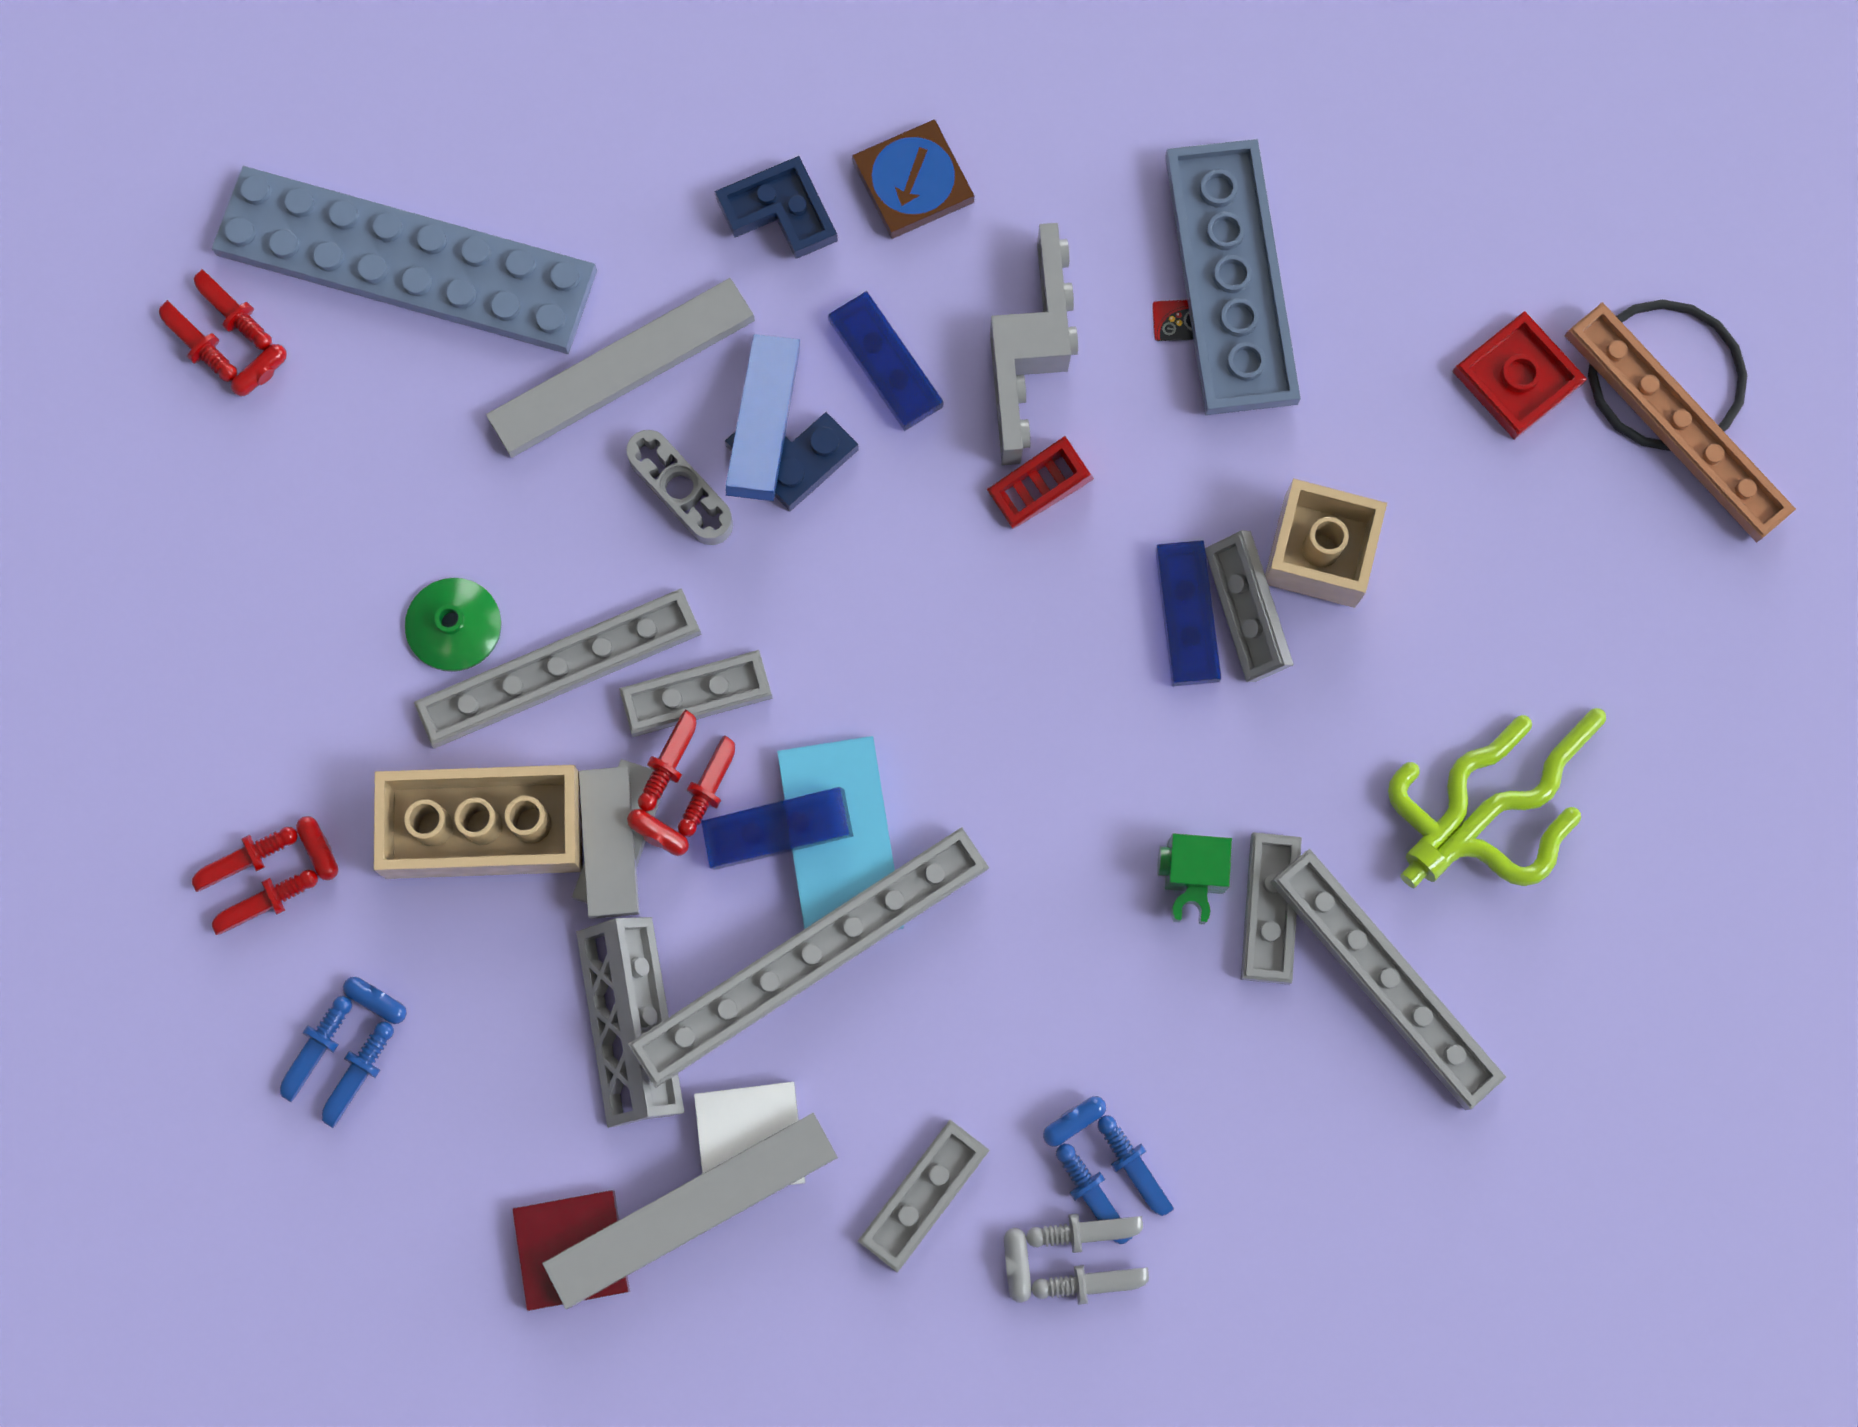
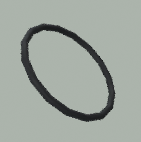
M1664 299L1635 304L1618 314L1616 317L1623 323L1637 313L1666 309L1691 314L1714 328L1731 350L1738 374L1735 401L1722 422L1718 424L1724 432L1728 430L1744 405L1748 374L1739 344L1721 321L1694 305ZM1589 363L1588 379L1595 404L1612 427L1641 446L1671 451L1662 440L1645 437L1619 420L1604 400L1597 375L1598 372Z

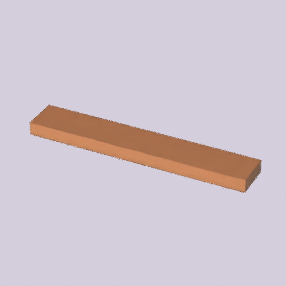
M1603 302L1564 335L1756 543L1796 510Z

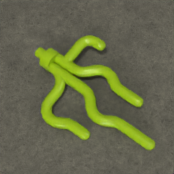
M1600 708L1591 709L1551 751L1544 762L1541 781L1535 788L1528 791H1506L1492 795L1482 802L1462 825L1461 823L1467 815V779L1470 774L1476 769L1494 765L1507 756L1531 730V719L1526 715L1517 716L1491 744L1468 751L1456 760L1448 776V809L1437 822L1420 808L1407 793L1409 786L1420 775L1419 766L1414 762L1403 764L1389 782V800L1396 812L1423 836L1406 854V860L1410 865L1400 874L1403 882L1413 889L1424 878L1434 882L1454 861L1466 856L1479 859L1510 884L1528 886L1538 884L1548 877L1557 863L1560 844L1581 820L1579 809L1575 807L1564 809L1548 826L1540 839L1536 860L1526 867L1516 865L1496 847L1476 838L1503 811L1539 808L1550 801L1560 788L1565 765L1605 723L1606 713Z

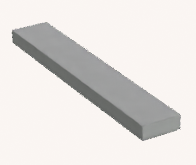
M729 278L487 413L486 416L510 457L513 458L755 321L754 314L732 279Z
M681 588L419 699L414 704L429 741L435 749L702 634Z
M1311 849L1305 851L1270 882L1465 1110H1471L1506 1078Z
M813 1112L542 1264L565 1309H569L834 1161L838 1157Z

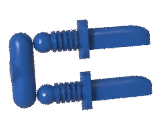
M350 977L344 982L343 991L346 996H339L333 1001L332 1008H329V1012L325 1013L326 1017H323V1021L319 1022L320 1026L317 1025V1030L309 1025L306 1026L302 1034L309 1037V1039L287 1071L280 1086L281 1096L292 1102L325 1051L328 1049L334 1053L339 1044L330 1038L335 1036L333 1034L337 1033L336 1029L340 1028L339 1024L342 1025L343 1022L341 1021L345 1020V1015L351 1011L352 1002L350 999L386 1020L375 1026L374 1033L369 1035L370 1039L367 1038L368 1042H365V1046L361 1047L362 1051L358 1052L359 1056L351 1051L345 1056L344 1060L351 1063V1065L328 1098L322 1111V1121L331 1128H334L367 1076L370 1075L376 1078L380 1072V1069L372 1065V1063L376 1062L375 1059L379 1058L377 1055L382 1053L380 1052L381 1049L384 1050L383 1046H386L387 1040L393 1036L394 1029L390 1023L399 1024L407 1015V1010L402 1003L359 977Z
M1092 1096L1078 1106L1065 1112L1059 1119L1045 1128L1043 1132L1045 1143L1051 1147L1059 1146L1056 1150L1057 1159L1063 1163L1062 1167L1066 1168V1173L1069 1172L1068 1176L1072 1177L1071 1180L1075 1181L1074 1185H1077L1074 1190L1069 1192L1074 1201L1082 1196L1097 1220L1120 1218L1099 1186L1100 1183L1105 1181V1178L1101 1172L1091 1177L1088 1168H1085L1086 1165L1082 1164V1159L1079 1160L1080 1156L1076 1155L1074 1147L1064 1142L1098 1119V1130L1104 1134V1139L1108 1140L1107 1144H1110L1109 1147L1111 1149L1113 1148L1112 1152H1116L1115 1156L1119 1157L1111 1164L1114 1171L1118 1172L1124 1168L1147 1205L1156 1214L1164 1216L1174 1210L1167 1196L1140 1157L1147 1152L1141 1143L1132 1148V1144H1129L1130 1141L1126 1140L1127 1136H1123L1124 1132L1121 1131V1127L1117 1126L1116 1120L1110 1115L1103 1116L1106 1112V1103L1101 1097ZM1133 1237L1113 1241L1118 1244H1125Z

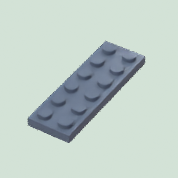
M1258 139L1167 149L1165 160L1205 415L1298 405L1301 397Z

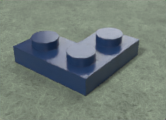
M800 156L715 191L716 200L734 238L777 220L795 259L838 242L837 232Z
M827 412L820 416L794 441L791 442L785 436L775 497L789 511H792L859 450L858 443ZM735 432L725 440L726 447L731 452Z

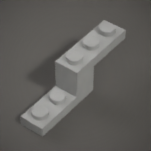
M1058 223L1039 224L1037 251L1043 312L991 316L990 342L1002 465L1021 464L1023 448H1030L1029 420H1020L1019 403H1026L1024 375L1068 372L1071 355H1078L1076 326L1068 327L1067 311H1073L1074 309L1072 283H1064L1062 269L1069 267V245L1067 239H1059Z

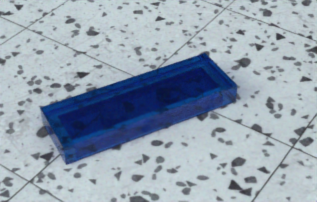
M867 291L828 314L829 323L904 431L944 407V401Z
M1204 540L1156 545L1155 553L1172 687L1220 682L1222 677Z
M841 787L701 821L709 868L713 870L854 837L845 790Z

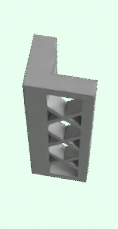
M652 917L615 918L576 931L607 1128L618 1127L645 1119L670 1117L685 1113L678 1074L655 1088L628 1047L630 1042L669 1018ZM605 936L607 955L602 963L598 959L595 939ZM608 986L613 989L615 1004L611 1012L606 1008L604 996ZM616 1035L622 1040L623 1054L620 1061L614 1057L612 1046ZM624 1084L630 1090L633 1111L623 1113L620 1095Z

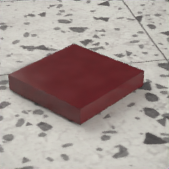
M615 1190L512 1208L527 1311L563 1305L542 1263L619 1221ZM628 1276L585 1300L630 1292Z

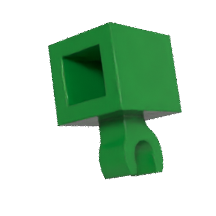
M1173 833L1167 842V847H1159L1157 875L1166 876L1165 890L1185 891L1172 905L1171 917L1173 922L1181 921L1182 907L1186 904H1193L1198 908L1199 924H1205L1208 921L1211 910L1207 894H1224L1230 887L1232 838Z

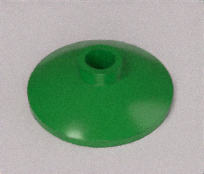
M446 578L429 584L414 597L406 613L405 634L412 651L428 666L441 671H462L478 665L494 650L501 633V614L492 595L481 585L463 578ZM448 613L458 615V621L452 627H444L442 625V619Z

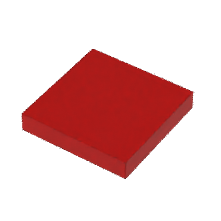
M1526 311L1522 312L1457 364L1452 371L1514 440L1580 388L1587 380L1582 372Z

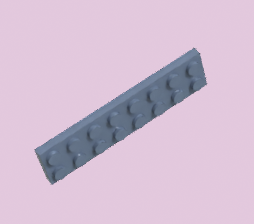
M243 166L212 246L216 256L565 354L570 352L597 273L595 263L247 166Z

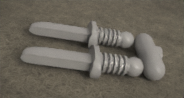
M1069 1214V1226L1067 1224H1064V1226L1060 1224L1059 1227L1057 1225H1054V1227L1050 1225L1049 1228L1044 1226L1042 1229L1034 1227L1028 1231L1027 1236L1019 1228H1012L1004 1235L1009 1294L1016 1302L1022 1303L1027 1301L1032 1292L1038 1299H1045L1048 1296L1059 1298V1295L1062 1297L1067 1295L1069 1297V1294H1072V1296L1077 1294L1078 1305L1088 1304V1294L1134 1290L1144 1286L1149 1280L1147 1267L1085 1273L1084 1265L1074 1266L1075 1277L1070 1275V1278L1067 1276L1062 1278L1060 1276V1279H1057V1277H1054L1055 1279L1050 1277V1280L1037 1279L1033 1283L1032 1288L1027 1242L1030 1246L1037 1248L1042 1245L1048 1247L1049 1244L1051 1246H1054V1244L1058 1246L1059 1243L1061 1245L1066 1243L1067 1245L1071 1242L1072 1253L1082 1252V1243L1125 1239L1138 1235L1143 1229L1142 1216L1079 1222L1078 1214Z

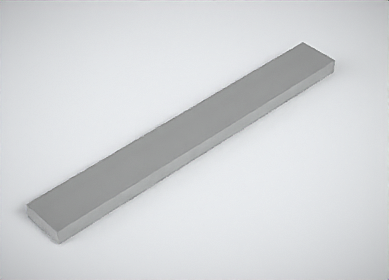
M962 827L639 1036L630 1042L628 1047L654 1087L657 1088L987 871L989 866Z

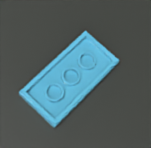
M873 736L777 751L804 929L895 871Z

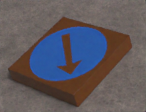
M935 119L852 155V163L891 239L974 203L975 195Z

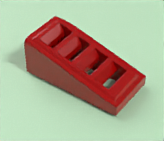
M1064 436L987 488V491L1010 526L1015 529L1092 481L1094 477L1070 441ZM1063 457L1074 474L1068 479H1065L1054 462ZM1044 467L1048 469L1058 484L1052 490L1049 489L1038 472ZM1028 477L1031 478L1042 495L1035 501L1022 483ZM1011 487L1015 488L1026 505L1021 511L1017 510L1006 493V490Z

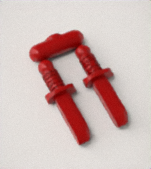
M201 269L194 277V284L197 290L226 318L222 326L228 332L238 329L251 343L254 342L256 348L264 351L237 375L236 367L229 364V360L217 350L216 346L219 343V339L213 333L205 337L168 300L160 306L159 315L162 321L191 349L187 358L195 364L200 360L204 361L215 374H219L223 381L231 382V390L234 394L246 396L258 385H263L272 378L274 371L287 358L286 349L279 344H272L271 336L264 332V329L251 318L250 315L253 313L254 308L248 302L239 305L210 275Z
M686 709L680 716L659 758L650 757L647 766L654 771H652L642 790L643 794L638 798L640 809L632 810L627 817L628 826L642 835L646 842L663 848L675 856H681L687 852L689 843L686 837H690L696 832L697 825H700L707 808L711 806L717 809L721 799L715 793L735 754V743L724 735L698 784L690 782L686 789L693 797L689 805H687L685 813L682 815L683 819L678 823V832L647 813L656 807L657 800L661 798L669 781L678 783L682 776L676 770V767L695 732L697 723L694 714Z
M311 816L301 817L296 824V830L292 827H283L278 833L275 831L273 832L274 835L269 834V837L265 836L264 839L261 838L260 841H255V844L251 836L248 835L241 839L244 845L243 848L206 865L194 874L192 885L195 891L198 892L252 865L257 872L265 868L262 857L266 858V855L271 856V853L279 852L280 848L282 850L285 849L284 846L293 845L297 841L298 835L315 871L304 870L300 875H294V878L290 877L289 880H284L285 882L281 881L280 885L277 883L274 886L270 878L262 881L264 891L225 909L213 919L212 928L215 935L227 932L271 909H274L276 915L285 911L282 901L285 902L287 898L291 899V896L295 897L296 894L299 895L300 892H305V889L313 888L318 882V876L322 880L327 881L337 876V862L315 818Z

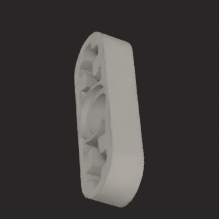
M643 430L634 434L627 444L626 452L629 463L635 473L699 542L706 545H717L724 542L730 536L733 529L731 512L726 503L661 433L654 430ZM646 446L651 450L658 446L656 450L658 458L666 467L661 474H659L657 466L650 459L646 458L640 462L642 456L639 449ZM677 476L687 477L693 482L692 492L682 499L673 498L666 492L669 481ZM699 500L702 508L710 516L713 517L718 513L721 514L718 518L720 528L714 530L708 526L701 529L703 526L702 517L694 508Z

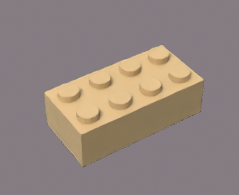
M575 765L375 771L374 871L385 879L581 872L580 784L579 771Z

